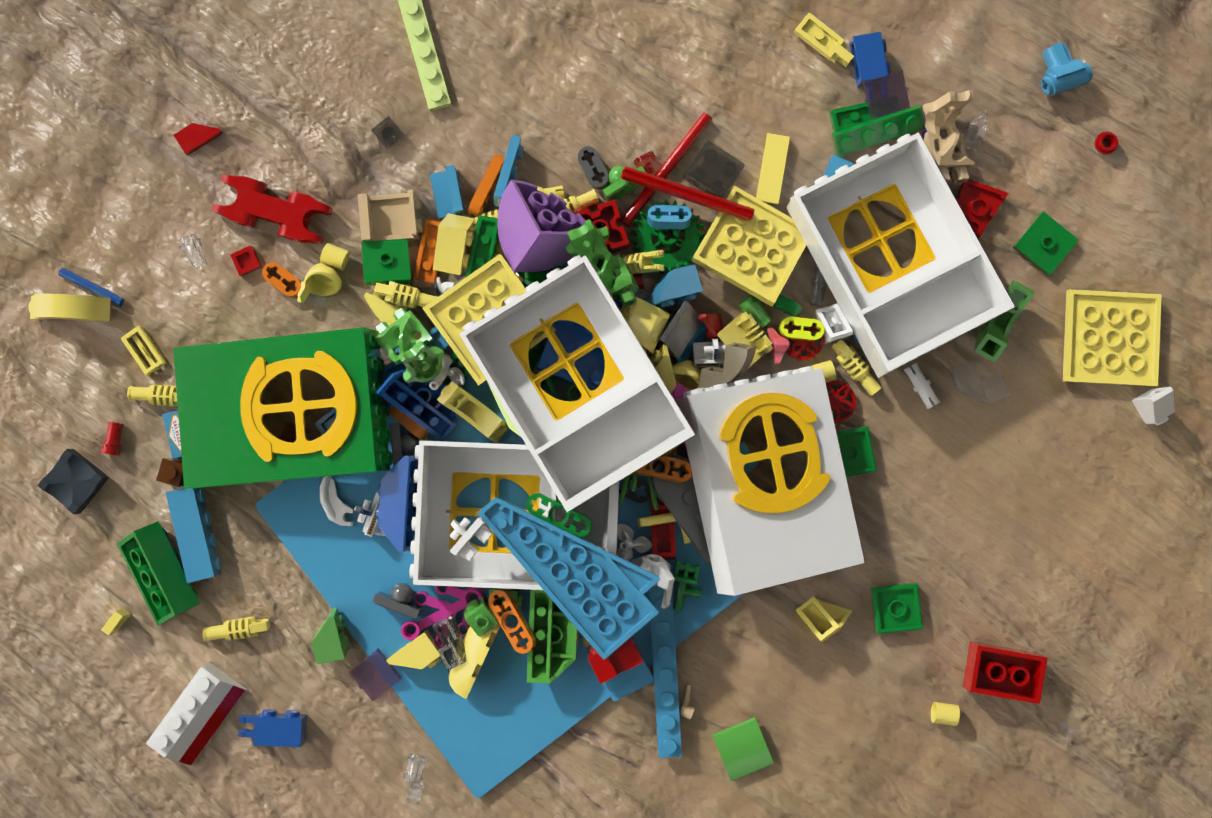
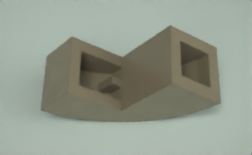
M736 342L726 345L724 367L709 366L701 369L699 388L729 383L740 377L750 366L755 355L756 346Z

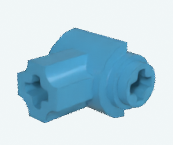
M1066 43L1054 44L1043 51L1042 57L1048 68L1045 76L1041 79V87L1045 95L1054 96L1086 85L1092 80L1093 72L1091 66L1088 63H1083L1080 59L1073 60Z

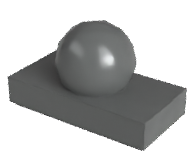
M392 422L390 424L393 467L402 459V455H414L415 447L419 445L418 438L413 434L406 433L400 436L399 422Z
M398 583L393 586L390 595L378 592L373 599V602L377 605L414 619L420 616L423 609L410 603L414 594L413 589L406 583Z

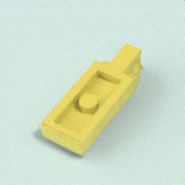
M808 13L795 29L794 33L833 63L838 61L847 67L853 60L854 55L846 50L848 46L844 43L845 40L811 13Z

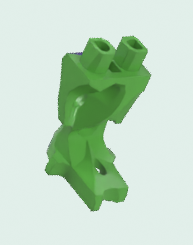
M589 219L580 228L567 232L570 238V243L565 247L567 252L572 256L580 255L581 258L586 255L615 302L621 299L625 307L635 304L637 301L634 292L638 291L637 286L620 256H612L608 251L606 240L609 238V230L607 226L597 229ZM600 258H604L603 267L599 269L597 262ZM619 268L621 274L614 276L613 271Z
M400 308L394 312L393 317L396 321L389 326L386 322H382L375 327L378 334L375 340L396 365L403 363L406 366L403 378L407 383L413 381L420 383L428 382L440 373L445 353L438 347L429 348L426 346L429 342L433 341L431 335L411 311L407 312ZM415 332H420L422 334V337L419 340L414 338ZM399 347V355H396L395 349Z

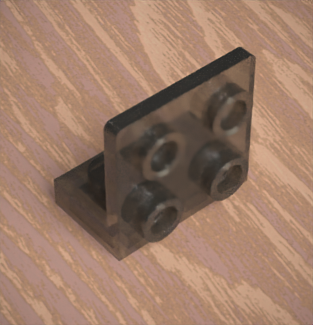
M708 140L692 164L688 165L682 178L702 192L724 199L745 167V164Z

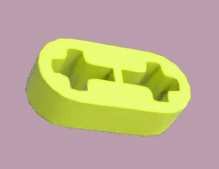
M787 317L780 323L779 331L786 338L815 341L824 334V325L816 319ZM789 321H791L792 325L800 327V330H793L789 334L788 329H784V325L789 324ZM812 324H815V328L819 329V332L811 336L810 331H803L804 327L809 328Z

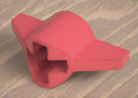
M768 328L769 340L772 342L771 345L773 347L770 353L773 354L774 364H779L789 347V341L781 337L773 328Z

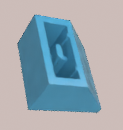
M696 265L674 269L657 279L646 302L665 310L667 309L666 307L672 305L678 307L684 301L695 300V295L703 292Z

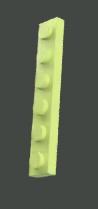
M398 0L429 111L451 106L422 0Z

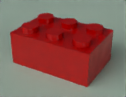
M970 641L962 687L973 693L1040 704L1048 658L1039 653Z

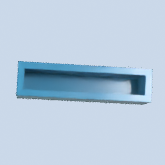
M182 488L166 492L187 583L221 575L222 562L216 554L215 547H217L215 535L211 533L210 525L212 521L209 512H206L204 504L206 502V495L204 490L201 488Z

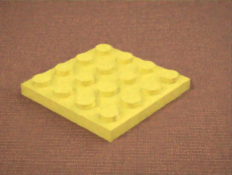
M734 186L726 200L753 208L754 215L752 220L747 221L719 212L691 261L766 304L773 306L805 249L806 243L791 217Z
M501 254L423 307L424 312L478 386L487 379L459 333L464 331L463 326L473 320L478 322L484 319L485 316L483 314L494 307L500 309L505 306L504 301L515 294L521 296L527 292ZM543 331L538 332L533 337L529 350L547 338Z
M1067 290L1063 382L1158 386L1162 294Z

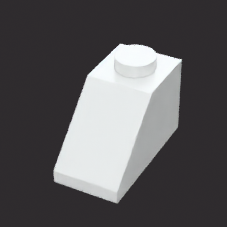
M1171 387L1150 389L1131 400L1145 424L1160 425L1168 421V416L1175 412L1174 392Z

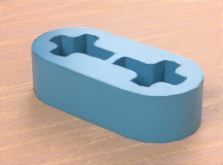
M655 205L648 210L647 222L656 229H685L691 223L692 213L688 207L682 205ZM655 215H660V219H656Z

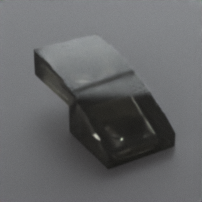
M453 614L432 625L443 647L438 649V652L448 671L466 662L462 635Z

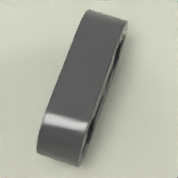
M590 146L580 149L578 162L589 184L595 189L604 188L608 183L609 175L598 152ZM584 153L594 155L592 157L593 166H590L587 160H582L584 159ZM596 169L599 175H604L602 183H599L597 180L593 181L595 178L593 170Z

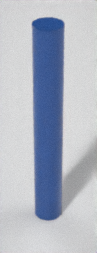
M61 268L59 271V276L102 298H109L112 303L120 307L125 301L124 298L65 268Z

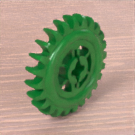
M667 199L664 200V205H669ZM674 200L672 205H677V201ZM640 212L639 215L642 221L634 220V223L639 228L631 229V232L637 235L632 237L631 241L638 243L632 250L643 253L658 251L656 247L659 245L667 248L668 254L664 253V257L652 258L653 265H664V270L667 269L668 273L673 268H681L682 265L684 267L690 266L688 261L692 260L698 249L697 247L702 242L699 239L706 235V233L699 232L704 227V224H696L700 216L691 217V223L685 229H656L648 224V214ZM655 215L656 219H660V215ZM681 230L684 232L685 241L679 238ZM671 232L673 239L665 241V235ZM651 235L658 237V242L655 245L652 243ZM674 246L680 248L677 252L670 253V248Z

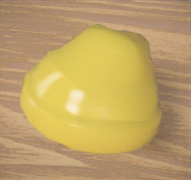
M324 263L314 265L309 269L304 281L301 282L297 301L303 303L310 293L318 296H332L338 293L342 284L338 273Z
M684 360L672 365L676 382L688 390L699 388L701 372L698 366H694V362Z

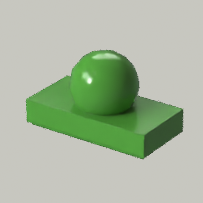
M618 165L610 170L608 179L611 185L603 189L607 202L612 200L618 201L641 186L621 178L624 166ZM642 166L636 169L645 172Z

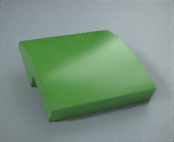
M755 717L712 734L731 781L774 764Z

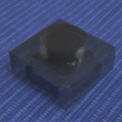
M390 116L371 129L386 149L405 136Z

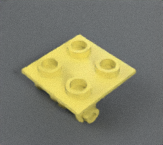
M745 311L738 315L717 335L725 346L734 342L756 346L754 358L748 367L750 368L762 355L770 352L773 347L766 334L760 337L764 331L762 330L757 333L756 330L760 325L753 327L757 322L751 313L748 314Z

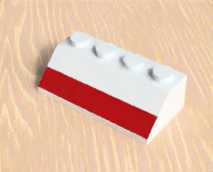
M209 662L201 666L146 744L165 758L193 765L247 689Z

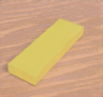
M771 133L766 135L756 198L766 204L778 205L790 140L788 136Z

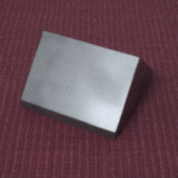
M684 301L675 309L655 347L656 350H659L665 344L668 347L669 355L678 359L702 323L698 320L697 312L688 302Z

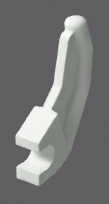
M324 476L320 484V502L328 519L341 526H353L354 521H347L345 514L354 513V509L338 498L336 483L332 476Z

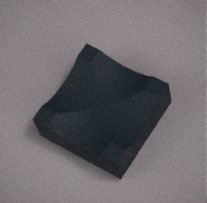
M66 449L53 469L37 486L56 498L72 514H81L109 479V476L76 450Z

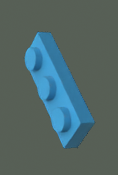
M512 135L494 193V206L499 207L506 187L511 180H516L518 173L516 163L517 160H522L524 147L521 146V137Z

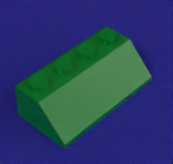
M159 521L133 531L117 543L157 626L200 604L197 592L191 587L190 583H187L184 568L181 567L177 559V552L171 547L167 539V532L160 525Z

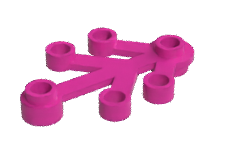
M435 586L436 592L440 595L447 593L460 598V600L454 603L429 596L426 591H419L414 598L416 604L420 606L428 605L440 610L417 622L409 620L404 623L401 628L402 636L407 640H414L419 636L422 629L444 619L441 631L436 636L435 642L439 647L447 646L450 642L449 634L456 613L471 602L470 595L476 594L478 600L482 597L485 600V593L481 588L468 587L466 590L454 586H447V590L442 592L439 590V586ZM419 594L426 596L425 602L418 600ZM463 615L462 622L456 627L457 634L462 637L466 633L460 632V626L465 625L468 629L470 627ZM410 625L416 628V632L413 634L408 631V626ZM440 636H445L447 638V642L445 644L439 642Z

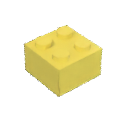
M448 213L438 227L433 270L461 275L464 269H467L476 229L474 218Z

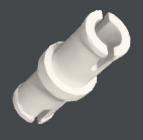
M917 363L911 365L916 373L915 375L910 367L904 369V372H906L915 387L913 388L914 392H918L927 409L933 407L929 397L934 405L940 403V400H938L929 385L931 384L930 380H926Z

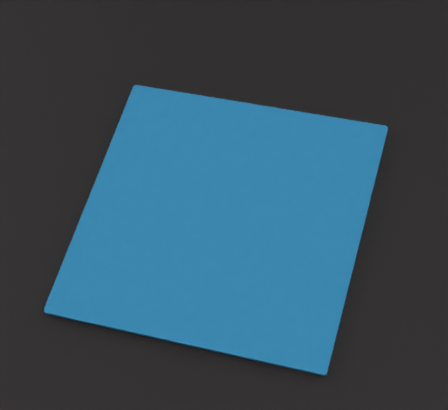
M539 343V345L545 347L546 343ZM469 375L465 379L464 385L460 386L505 420L487 381L478 386L472 376ZM545 379L541 382L540 386L546 393L552 396ZM390 402L386 403L388 410H390L393 405ZM456 413L457 425L444 440L446 442L495 443ZM389 414L386 423L387 428L390 430V424L398 421ZM399 423L400 436L406 433L412 434ZM508 428L499 441L516 433ZM431 433L428 434V441H440ZM425 436L422 438V440H420L419 438L418 440L425 441ZM390 439V442H388V447H389V451L392 453L391 439ZM389 470L332 475V479L336 483L338 498L353 509L355 505L362 507L365 499L370 500V509L375 494L378 492L381 478ZM647 475L637 477L638 480L649 486ZM324 476L286 480L256 503V509L331 608H338L339 615L344 617L346 628L476 798L482 797L611 697L607 688L605 689L603 684H600L587 659L588 651L591 648L590 646H583L582 634L579 631L576 660L551 684L527 683L528 652L524 654L516 652L502 627H500L467 699L461 697L450 686L448 676L464 637L457 634L456 627L462 622L465 608L456 613L449 634L450 642L447 646L441 647L444 652L439 656L441 661L435 666L429 668L427 665L423 669L388 664L386 660L412 641L402 636L401 628L403 624L409 620L417 622L440 610L428 605L420 606L416 604L414 598L419 591H426L429 596L450 603H454L460 600V598L447 593L440 595L436 592L434 585H413V578H410L409 571L410 565L414 564V555H411V551L398 552L386 535L373 534L372 537L365 535L362 530L367 515L364 523L357 521L360 513L356 511L354 513H346L345 519L347 521H354L353 526H341L329 520L320 502V484ZM482 478L466 486L457 497V506L465 508H483L490 502V479ZM624 478L619 480V489L622 488ZM501 479L499 482V498L523 510H527L526 502L529 498L527 492L515 482ZM630 480V486L626 490V494L628 495L630 494L632 480ZM641 486L639 489L636 488L634 491L637 494L636 498L646 497L647 493L644 491V486ZM624 496L623 504L620 505L618 503L617 526L618 524L629 526L634 531L632 540L643 536L652 543L651 526L639 527L637 523L638 518L651 516L650 498L646 502L638 503ZM457 516L456 521L461 523L465 517L471 522L466 527L468 530L480 516ZM675 521L676 559L666 561L671 565L672 575L677 560H680V563L683 564L690 562V565L693 566L699 564L697 585L689 583L688 586L702 589L700 598L685 597L682 611L673 609L675 646H677L743 594L733 596L717 593L712 567L701 558L691 543L684 544L681 526ZM473 536L470 542L481 547L488 545V540L483 543L476 536ZM617 536L616 552H617L618 548L620 547V543L623 542V541L619 540L618 536ZM497 537V546L500 548L506 547ZM632 548L633 557L629 562L633 559L652 554V548L645 553H639L635 548ZM674 580L672 589L673 608L679 581ZM398 583H406L413 589L414 595L410 603L423 609L420 616L414 619L375 604L373 602L375 594L383 592L390 595L393 586ZM439 586V590L445 592L447 586ZM454 586V587H457V588H460V589H463V590H466V589L468 588V587H458V586ZM479 587L485 593V601L489 603L490 588ZM519 589V595H523V604L520 611L529 625L530 589ZM648 590V591L645 592L644 594H645V596L649 599V590ZM419 594L418 600L425 602L426 596ZM476 594L470 595L471 601L475 599L478 600V596ZM498 599L496 603L503 605L504 600ZM515 615L507 617L509 627L515 628L518 625V619ZM444 619L422 629L420 634L428 629L434 639H436V636L441 631ZM651 621L633 635L648 668L653 664ZM412 625L408 626L409 633H415L416 628ZM461 625L459 628L462 633L468 631L465 625ZM521 628L520 630L513 632L514 636L516 634L520 635L519 632H522L524 630L523 628ZM440 636L439 642L445 644L447 642V638L445 636ZM522 638V641L519 642L520 645L527 647L528 638Z

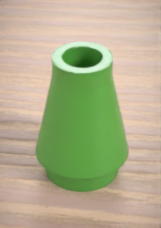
M750 294L740 302L741 312L747 311L748 314L751 313L761 328L771 321L758 298Z

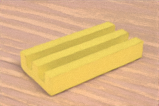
M141 325L120 338L146 376H150L152 372L159 370V367L167 364ZM137 333L140 334V336L142 337V339L144 340V342L147 344V346L149 347V349L151 350V352L153 353V355H154L155 358L157 359V361H158L157 363L155 362V360L153 359V357L151 356V354L148 352V350L146 349V347L144 346V344L142 343V341H141L140 338L138 337ZM129 338H133L139 349L142 351V353L150 363L151 367L148 368V366L141 358V356L139 355V353L137 352Z

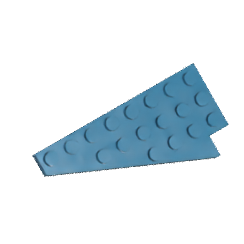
M495 497L477 513L603 660L659 613L657 608L644 594L661 580L658 575L575 536L499 497Z

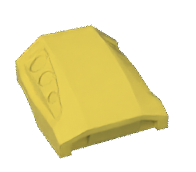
M636 297L637 302L629 307L622 305L620 311L645 352L648 350V354L652 355L670 314Z

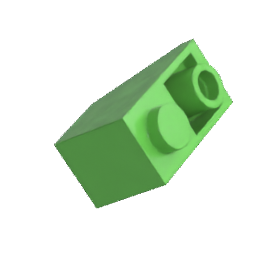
M338 608L331 610L313 638L312 647L317 664L343 660L347 651L350 650L349 638L344 636L343 632L345 628L344 617L339 615Z

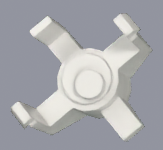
M654 554L633 559L631 563L660 577L661 580L652 587L659 586L665 589L661 607H669L675 579L670 572L671 565L661 556Z

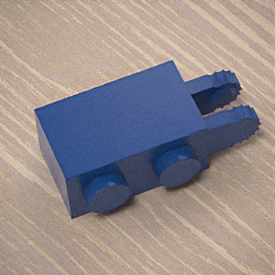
M881 32L853 36L849 45L851 54L854 55L852 63L857 88L864 87L867 101H873L874 91L872 85L878 84L880 97L886 99L888 97L886 79L890 75V64L885 59L887 51L885 39H882Z
M265 709L258 715L239 716V722L254 723V729L238 731L239 737L254 738L253 745L301 747L306 742L307 714H300L299 710L277 713L275 709Z

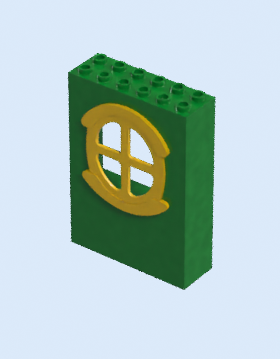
M361 327L174 347L184 489L390 470L393 457L388 447V442L391 439L390 430L387 428L386 423L389 410L384 398L377 393V390L385 382L382 376L385 364L383 358H381V346L375 340V337L378 335L376 330ZM307 369L324 376L334 387L335 396L331 399L305 401L302 395L301 372ZM289 371L292 376V402L263 405L261 403V395L269 382L281 373ZM328 407L336 408L337 416L330 429L319 438L308 441L305 431V411ZM292 411L295 414L296 441L290 443L275 437L265 427L263 415Z

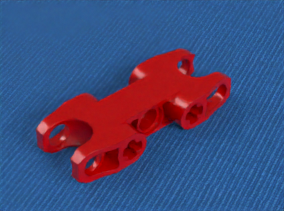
M222 175L221 181L236 189L237 198L229 206L213 204L211 211L228 218L236 224L249 228H254L257 218L279 224L278 235L300 243L323 244L324 238L310 232L307 224L309 218L314 214L332 215V207L315 200L309 195L296 191H291L288 201L266 195L267 184L245 176Z

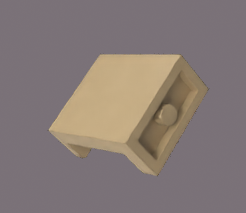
M408 190V193L369 196L367 193L357 194L362 241L420 239L419 232H423L422 219L418 218L421 200L420 196H416L414 190Z

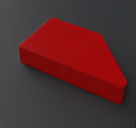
M191 123L173 136L188 156L223 134V132L219 128Z
M721 314L698 315V320L700 322L704 321L706 325L705 332L709 338H719L717 334L723 329Z

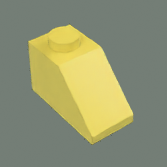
M427 629L386 661L391 665L423 669L427 665L429 668H432L441 661L439 656L444 651L436 644L434 637Z

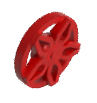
M790 321L789 324H787L784 327V329H788L792 325V322ZM812 328L809 331L811 333L816 331L819 332V329ZM824 334L820 338L818 348L812 341L786 338L794 343L791 345V349H787L785 352L797 360L811 359L822 350L825 340ZM812 345L815 352L808 349V346ZM795 346L799 347V350L794 354ZM803 348L807 353L811 354L808 356H798L803 351Z
M827 382L826 387L831 391V394L828 395L831 411H836L834 424L844 422L851 417L855 410V394L844 382ZM836 384L840 385L841 387L838 388L836 392H834V389L830 385ZM845 388L846 391L844 395L841 396L839 393L841 390ZM848 393L851 396L852 403H850L847 400H844L847 397ZM844 404H847V405H848L849 407H851V408H850V409H844V408H843V405H844ZM839 410H841L842 412H848L846 416H844L841 419H838L840 415Z

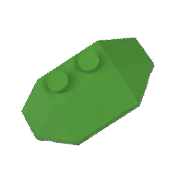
M530 590L529 627L536 638V645L533 650L528 652L527 683L551 684L576 660L577 628L544 590Z

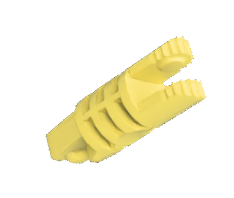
M663 250L622 255V259L626 262L632 275L664 271V265H653L652 258L664 257Z

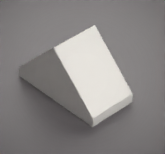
M838 304L815 310L817 319L824 325L825 344L853 335V330Z

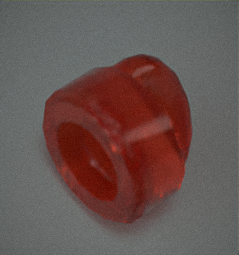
M650 151L636 158L633 163L636 169L642 166L646 173L652 175L654 173L652 162L657 158L654 152Z

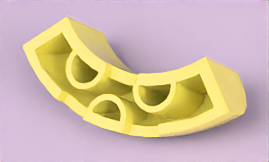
M489 606V611L497 620L496 616L494 615L492 609ZM509 608L505 609L504 611H501L502 615L505 612H507ZM498 620L497 625L481 637L477 636L473 629L469 627L450 668L448 676L450 686L455 693L467 699L488 651L501 627Z

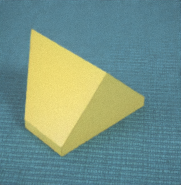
M814 596L796 609V612L821 643L839 631L853 611L816 599Z

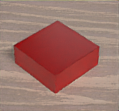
M251 245L230 254L239 276H244L262 268L255 249Z

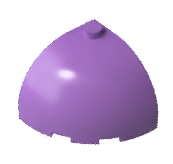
M518 180L510 181L502 195L498 210L499 240L513 272L544 271L562 265L574 258L575 256L570 255L565 248L570 243L567 232L580 228L585 224L586 220L579 213L575 215L566 207L567 202L552 192L547 195L537 190V185Z

